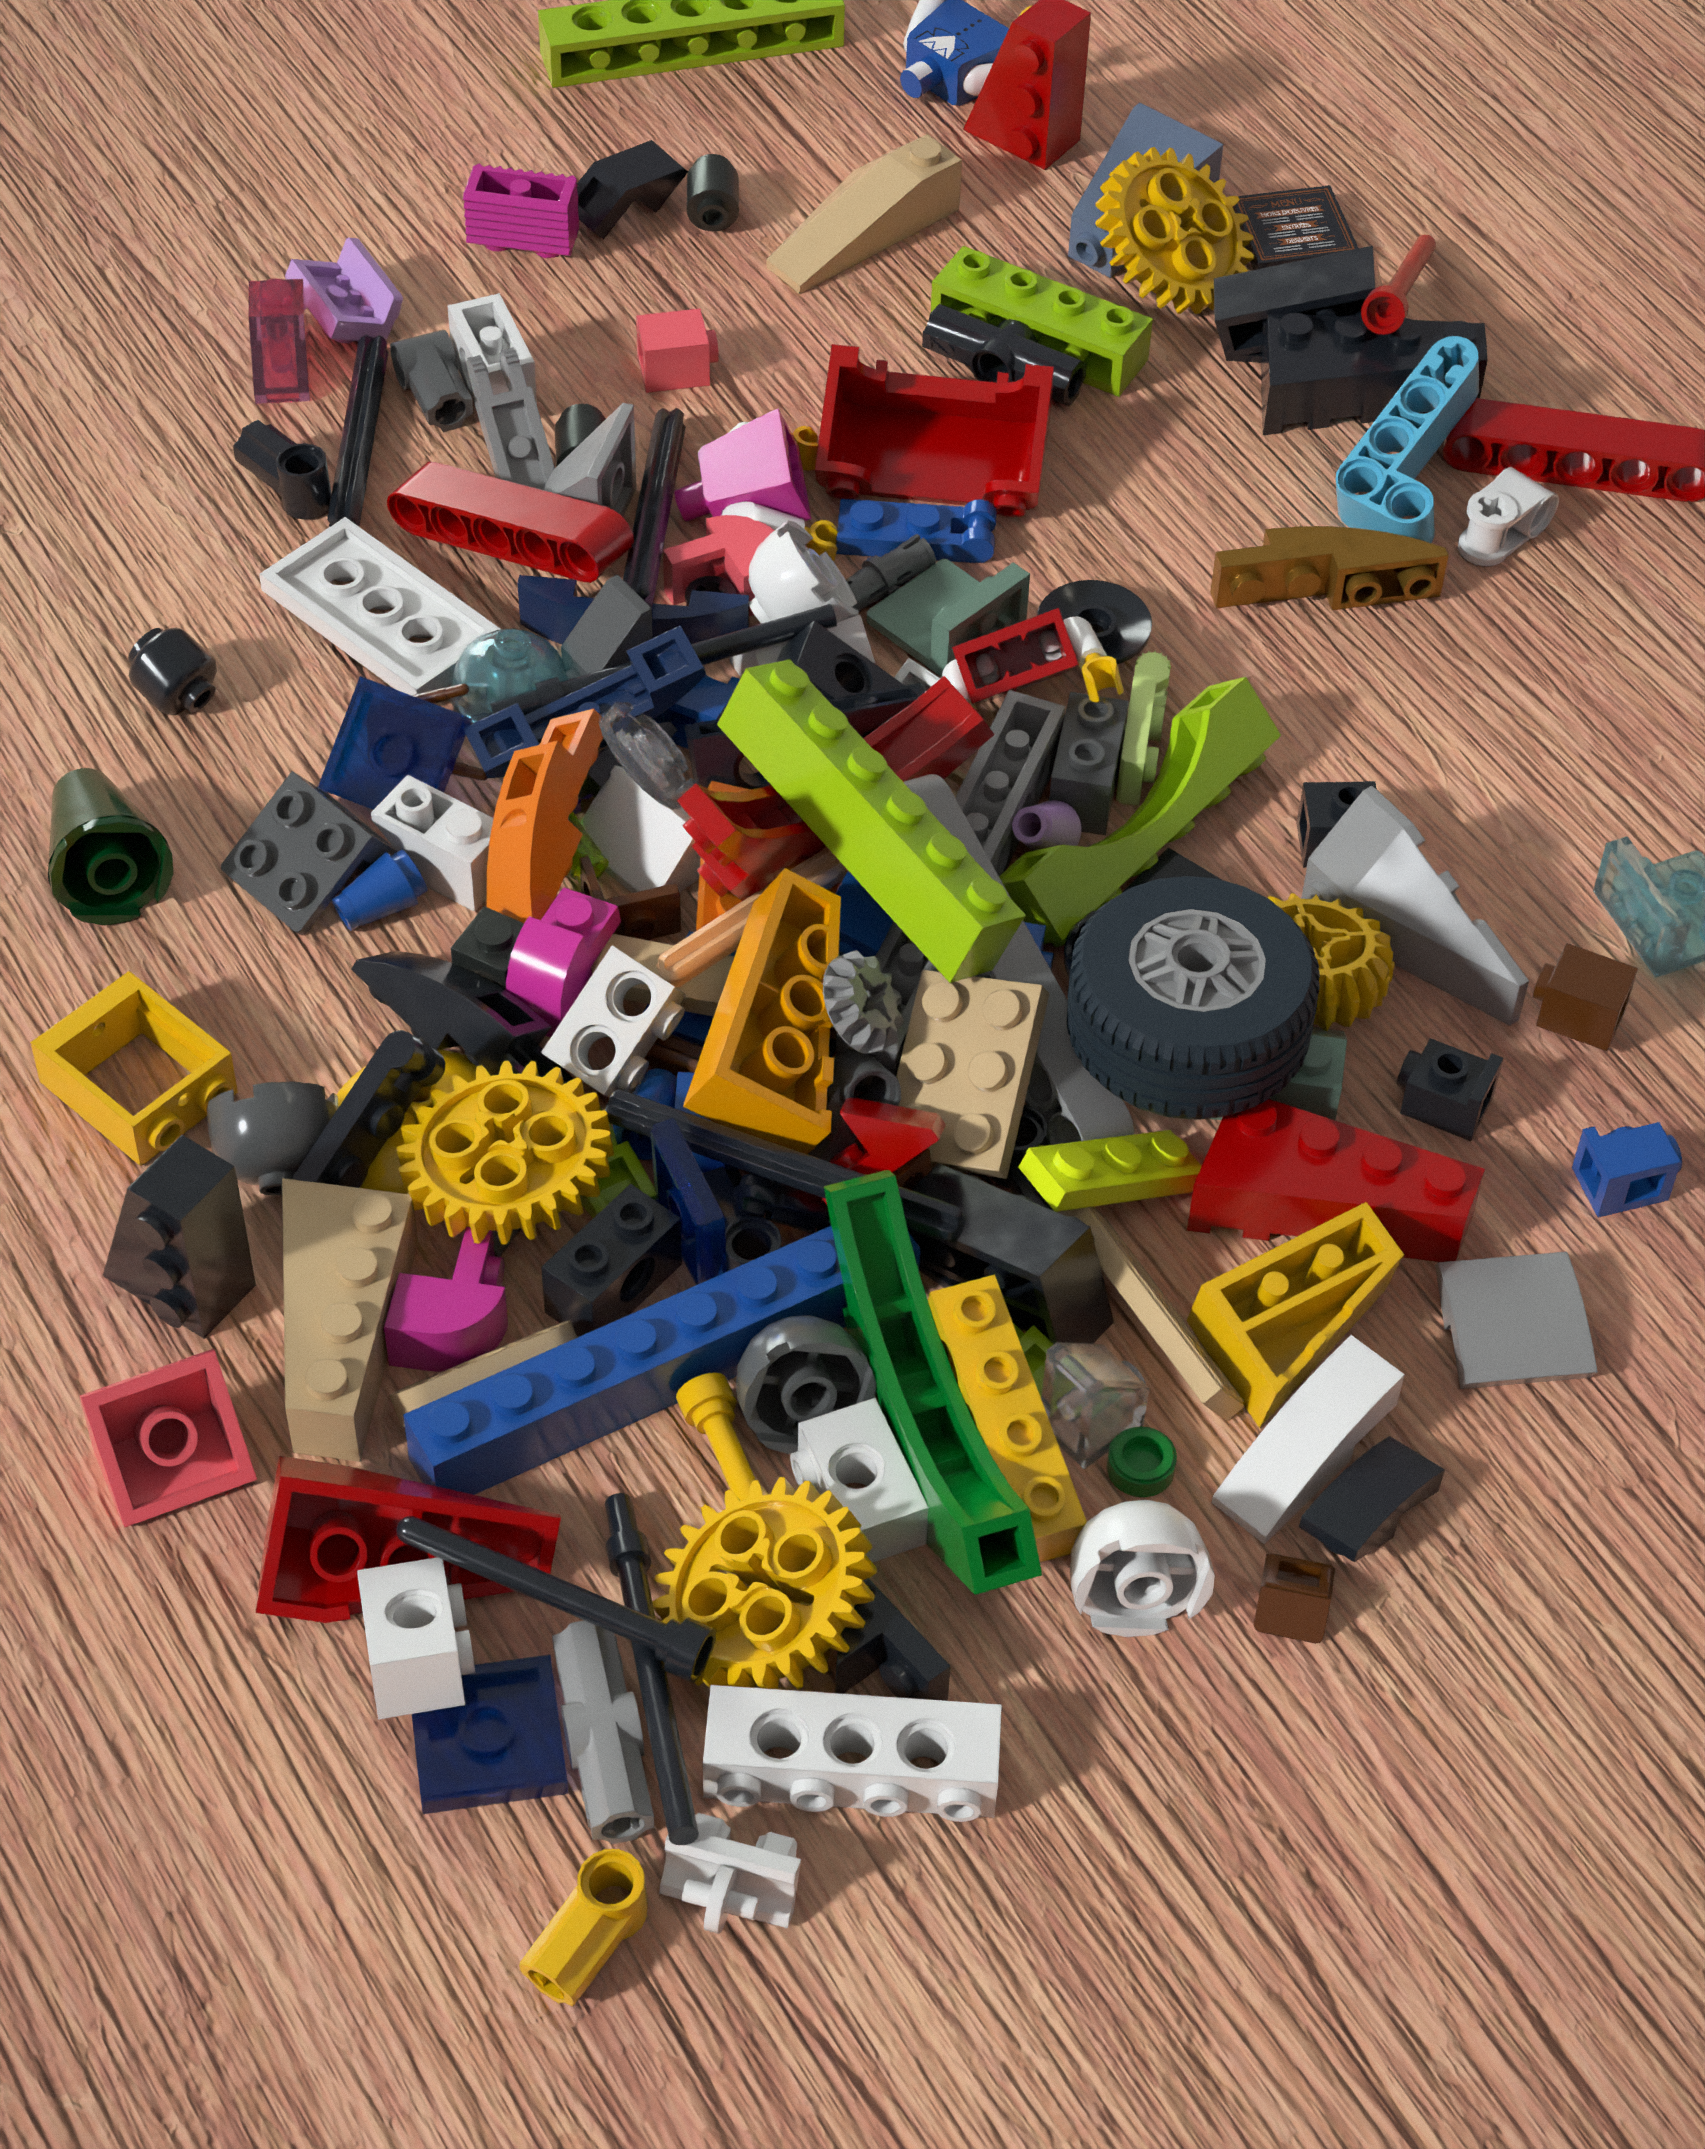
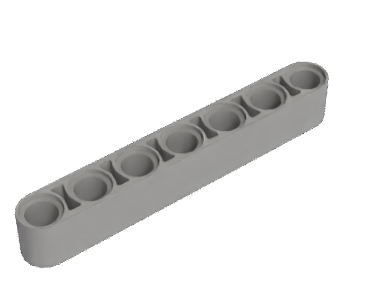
M929 774L904 781V784L913 793L922 798L928 810L951 835L958 838L964 844L967 852L986 873L1004 887L944 779L936 774ZM1022 921L994 969L975 977L1043 985L1050 993L1025 1098L1026 1104L1037 1109L1044 1116L1047 1123L1046 1138L1051 1145L1133 1135V1120L1124 1101L1113 1095L1091 1076L1090 1072L1084 1068L1081 1060L1075 1054L1066 1023L1068 1000L1027 926Z

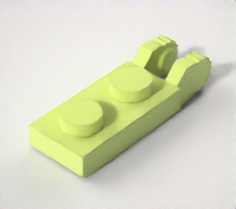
M1156 651L1142 653V656H1138V660H1136L1116 801L1122 804L1139 806L1142 783L1155 782L1159 748L1149 747L1148 742L1149 740L1161 741L1168 692L1166 690L1171 669L1170 660L1167 659V656H1163L1162 653H1156Z

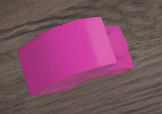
M565 887L562 888L541 920L530 916L527 918L512 950L506 977V991L526 1004L551 1026L546 1034L550 1038L591 978V966L621 923L618 906Z
M468 1226L465 1228L452 1280L407 1273L398 1274L384 1325L389 1366L442 1372L493 1351L499 1345L508 1328L505 1287H502L505 1261L503 1257L495 1256L492 1230H489L485 1238L477 1244L474 1243L471 1228Z

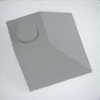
M622 403L552 471L543 490L608 507L623 517L637 489L634 405Z

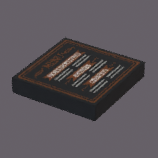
M1330 185L1238 196L1240 200L1232 207L1235 213L1248 215L1249 220L1240 226V229L1250 233L1254 238L1244 247L1254 255V259L1250 261L1253 270L1358 249Z

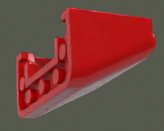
M831 345L815 464L816 481L819 485L826 488V493L829 496L837 499L852 500L858 498L859 495L964 506L968 502L981 499L992 503L996 508L997 514L1006 517H1021L1025 515L1026 510L1037 506L1053 399L1054 367L1026 364L1025 375L1022 379L1009 382V373L998 372L997 383L889 372L888 361L877 360L876 369L860 362L859 347Z

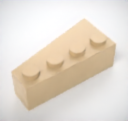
M282 1178L285 1410L293 1453L360 1462L388 1358L384 1325L398 1274H410L418 1244L412 1198L409 1194Z

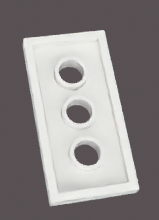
M346 517L259 574L261 589L264 593L405 697L448 686L503 647L502 629ZM333 580L342 582L354 580L347 585H333L330 583ZM372 608L380 610H387L393 608L392 611L384 614H374L369 612V610ZM413 636L416 638L433 637L431 640L424 643H414L408 641V639Z

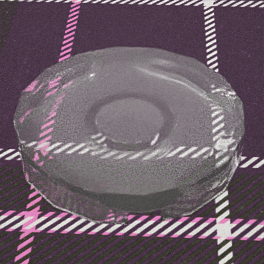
M615 702L601 714L598 722L602 736L612 754L628 775L654 800L671 810L680 809L681 805L676 800L697 783L696 779L690 778L686 781L683 773L689 769L684 755L669 735L650 716L647 717L642 713L637 718H634L629 714L633 710V704L629 702Z

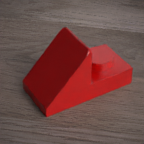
M847 1098L840 1110V1115L865 1149L861 1151L858 1145L854 1143L839 1152L828 1162L866 1175L884 1170L894 1172L939 1141L946 1123L938 1113L858 1098Z

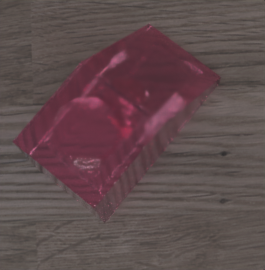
M275 278L264 281H249L248 317L255 404L310 401L309 324L303 279L283 280Z

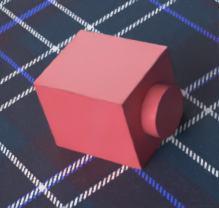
M700 308L636 315L637 358L646 393L710 386V363H715L719 360L718 343L715 330H706Z

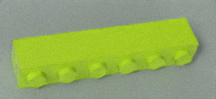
M788 659L746 668L717 723L718 727L949 983L992 971L1026 916L1010 899L1004 887L986 873L967 852L964 844L958 838L951 835L928 810L922 798L913 793L887 765L884 757L869 746L848 723L846 716L822 695L800 667Z

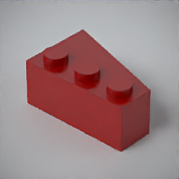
M1039 0L1015 19L1006 34L963 130L1043 170L1050 167L1077 144L1081 138L1091 12L1066 0Z

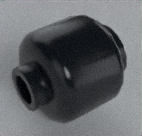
M173 627L165 630L154 628L144 634L129 653L128 661L131 664L129 669L130 683L155 708L164 714L175 715L185 709H188L191 713L197 712L211 700L216 688L212 684L217 672L214 657L186 631L180 628Z

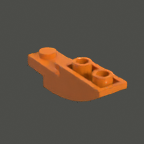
M595 709L551 719L539 745L514 751L503 779L490 834L487 862V908L525 923L529 916L541 920L555 900L564 877L572 868V858L583 835L568 820V817L578 803V794L590 767L598 757V748L609 725Z

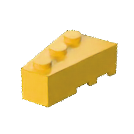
M1365 1202L1202 1284L1186 1321L1207 1352L1245 1400L1243 1402L1245 1408L1260 1428L1384 1293L1404 1254L1368 1203Z

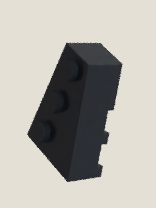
M1373 246L1214 278L1215 324L1226 361L1261 363L1267 313H1301L1304 315L1323 316L1351 315L1362 317L1361 309L1367 296L1375 288L1383 286Z
M939 1163L911 1189L920 1194L961 1207L967 1212L963 1232L956 1242L951 1243L907 1227L909 1233L921 1248L919 1271L943 1288L995 1274L1012 1322L1021 1331L1025 1330L1026 1332L1034 1325L1073 1364L1114 1323L1091 1227L1074 1216H1064L1034 1203L1023 1195H1014L985 1183L975 1175L964 1174Z

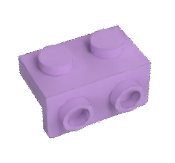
M358 238L346 239L337 263L291 259L285 275L286 280L298 294L301 302L307 306L322 326L325 334L331 339L341 343H352L353 341H359L361 337L367 334L373 338L380 335L387 341L394 321L399 316L403 297Z

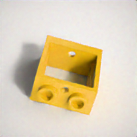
M130 971L30 1042L40 1083L140 1166L160 1151H166L181 1135L207 1116V1106L210 1100L230 1090H233L234 1095L238 1093L231 1052ZM143 1033L186 1068L190 1074L133 1116L84 1075Z

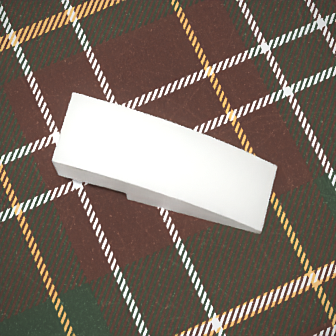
M1350 1335L1302 1384L1263 1429L1214 1493L1211 1503L1265 1544L1351 1461L1354 1446L1397 1405L1405 1374Z

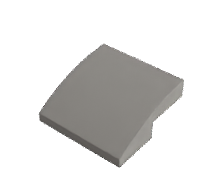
M1567 1252L1438 1262L1435 1265L1444 1329H1451L1460 1389L1591 1378L1598 1372L1583 1299Z

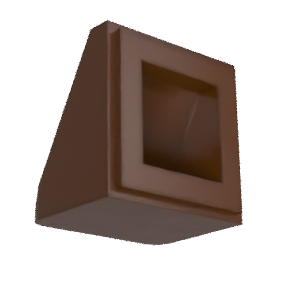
M1274 1553L1266 1554L1254 1619L1255 1630L1261 1633L1315 1644L1321 1643L1324 1638L1331 1604L1335 1567Z

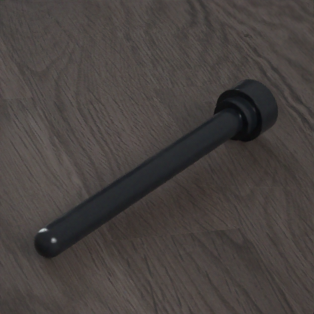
M415 1516L404 1517L397 1525L396 1533L403 1543L655 1651V1659L665 1663L666 1672L694 1683L697 1681L710 1659L716 1641V1629L688 1617L683 1622L671 1619L666 1624Z

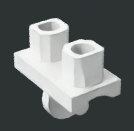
M701 1813L695 1815L699 1836L694 1842L687 1845H675L670 1842L667 1835L664 1849L666 1852L665 1865L659 1894L706 1907L704 1930L720 1934L728 1914L788 1928L794 1912L801 1859L796 1858L797 1842L794 1838L768 1832L766 1835L759 1836L755 1847L730 1840L731 1828L726 1825L723 1819Z

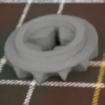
M855 950L836 957L827 966L823 979L824 1002L829 1018L840 1037L858 1052L876 1054L898 1042L897 1029L904 1024V1019L897 1010V1003L902 997L893 992L890 985L892 975L880 972L879 962L876 957H863ZM866 1005L867 1011L862 1012V1008Z

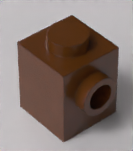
M1566 943L1556 966L1545 963L1538 977L1532 997L1542 1001L1536 1026L1608 1052L1627 1009L1638 968Z

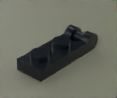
M398 1030L390 1033L382 1041L292 1178L300 1181L360 1188L367 1177L368 1168L386 1141L401 1127L405 1112L421 1088L432 1086L442 1078L445 1072L444 1057L434 1048L422 1044L418 1038L409 1032Z

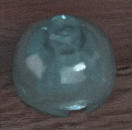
M500 629L478 636L460 654L454 669L451 686L467 684L470 689L469 693L464 696L451 698L454 715L460 722L463 715L466 720L475 723L493 714L490 705L492 701L536 689L534 683L553 677H558L560 682L567 680L563 659L546 639L528 631Z

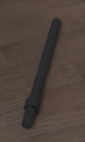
M827 604L691 645L702 665H706L792 640L814 620L826 629L837 627V620L832 605ZM631 662L561 682L558 677L534 683V690L490 702L492 713H497L518 703L525 716L630 666Z
M616 1493L609 1496L605 1501L611 1535L606 1542L610 1571L613 1575L619 1577L624 1606L656 1619L647 1577V1571L652 1563L647 1537L638 1531L632 1498L625 1493ZM631 1641L669 1840L675 1845H687L698 1838L699 1832L667 1672L665 1671V1663L655 1659L654 1650Z

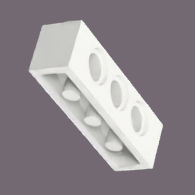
M710 1685L703 1756V1798L719 1799L727 1805L737 1807L752 1806L758 1802L792 1804L798 1809L810 1812L825 1811L831 1807L865 1809L871 1814L883 1817L898 1816L905 1812L939 1814L944 1819L956 1822L971 1821L978 1817L994 1818L999 1776L1002 1705ZM783 1747L793 1751L794 1754L787 1758L777 1759L767 1756L764 1752L771 1748ZM846 1752H856L862 1754L867 1759L860 1763L851 1764L839 1760L837 1756ZM918 1757H928L936 1760L940 1765L924 1769L914 1766L909 1761Z

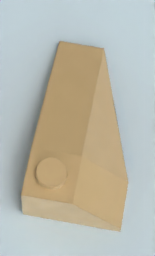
M926 134L853 170L767 258V268L796 292L802 294L958 211L962 159L929 134Z

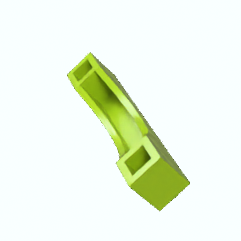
M1247 677L1208 686L1173 718L1169 745L1159 775L1145 801L1123 826L1102 841L1087 847L1058 845L1025 852L999 876L1012 901L1026 915L1023 921L1046 926L1044 944L1052 943L1054 947L1065 945L1070 929L1088 913L1097 911L1105 903L1122 894L1120 886L1130 877L1137 876L1155 865L1159 857L1157 852L1166 843L1178 840L1194 828L1195 822L1193 818L1201 810L1218 804L1230 794L1231 789L1228 785L1238 776L1253 771L1266 760L1264 752L1281 737V734Z

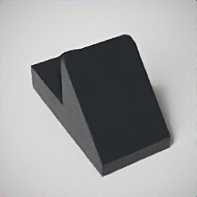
M869 1578L863 1580L874 1593L875 1598L874 1601L854 1606V1609L866 1622L864 1627H845L840 1634L850 1649L847 1653L840 1651L837 1653L835 1693L844 1694L879 1669L886 1686L898 1698L948 1701L951 1666Z

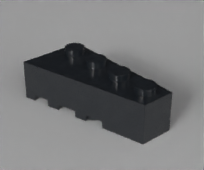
M1267 313L1261 356L1263 435L1282 433L1283 425L1305 422L1308 430L1328 428L1330 419L1358 416L1361 423L1374 422L1430 348L1437 341L1450 336L1467 338L1475 344L1478 350L1479 393L1476 398H1480L1488 361L1485 323L1426 321L1405 318L1402 325L1395 332L1383 335L1369 330L1364 324L1362 317Z

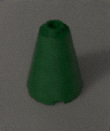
M80 768L70 771L59 779L52 795L48 881L52 894L58 903L60 902L69 909L71 915L82 922L111 925L129 922L141 915L139 909L154 898L158 903L167 893L174 870L172 852L168 842L162 833L104 773L92 768Z

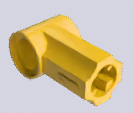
M620 1849L598 1851L583 1862L578 1872L576 1888L519 1963L521 1973L535 1985L538 1991L558 2004L566 2003L574 2007L620 1942L632 1937L642 1928L647 1918L648 1902L645 1876L640 1862L632 1854ZM610 1886H620L631 1892L624 1901L616 1904H604L595 1899L602 1889Z

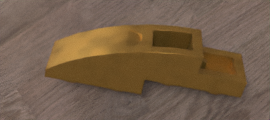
M1295 526L1265 529L1263 546L1216 552L1210 593L1216 609L1326 595L1331 610L1434 598L1441 596L1449 555L1445 547L1423 540L1361 528Z

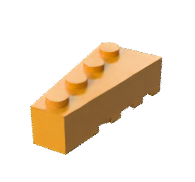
M784 868L753 902L683 1107L715 1123L805 1154L813 1150L831 1133L832 1111L826 1110L827 1087L833 1083L834 1058L829 1057L830 1028L833 1024L824 1002L823 979L827 966L833 959L838 957L840 896Z

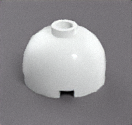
M788 520L773 531L757 547L750 562L748 581L755 598L749 601V606L755 617L762 624L827 604L832 605L837 622L858 615V610L852 608L857 604L856 598L844 576L826 552L819 556L813 549H808L805 546L813 537L794 521Z
M1136 1500L1125 1501L1108 1507L1086 1522L1071 1550L1070 1580L1075 1606L1080 1615L1082 1611L1090 1615L1092 1627L1102 1633L1122 1637L1155 1635L1169 1630L1167 1618L1176 1616L1185 1609L1188 1619L1192 1618L1203 1609L1213 1594L1215 1574L1211 1558L1195 1524L1183 1513L1166 1503Z

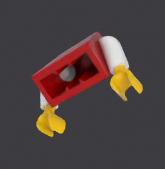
M1059 608L952 647L956 659L949 662L942 673V677L945 676L973 708H975L974 703L990 701L1005 696L1009 690L1018 691L1067 673L1078 665L1082 669L1089 700L1092 702H1100L1098 691L1101 689L1113 687L1117 689L1118 694H1122L1124 691L1116 659L1106 655L1090 623L1078 616L1063 620Z

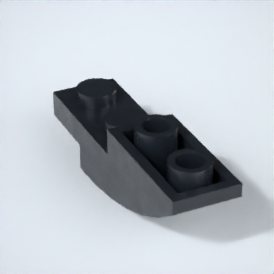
M399 951L357 959L351 968L369 986L368 988L372 996L379 1002L389 1006L410 1026L413 1036L418 1038L423 1044L437 1051L460 1045L465 1050L467 1058L476 1066L482 1065L491 1076L499 1075L500 1067L504 1061L510 1062L513 1074H522L525 1067L531 1061L536 1062L540 1077H544L553 1068L559 1067L561 1068L564 1084L573 1079L560 1065L541 1053L543 1049L539 1045L551 1026L522 1001L479 974L442 959Z

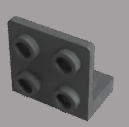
M291 771L223 861L221 870L294 932L305 935L356 868L364 872L385 852L392 856L397 851L390 843L330 794Z

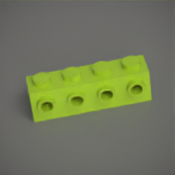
M962 246L932 281L931 312L941 304L996 327L1003 320L1012 319L1020 321L1027 325L1034 333L1039 344L1087 363L1086 378L1083 383L1120 397L1149 359L1153 318L986 255L983 252Z

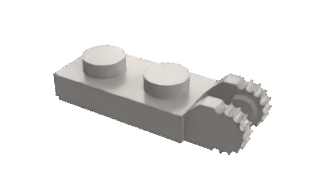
M514 347L500 350V367L509 391L495 395L489 380L487 366L481 355L467 358L469 379L474 396L477 399L475 407L495 477L543 490L555 467L531 386L527 387L516 349L514 350Z

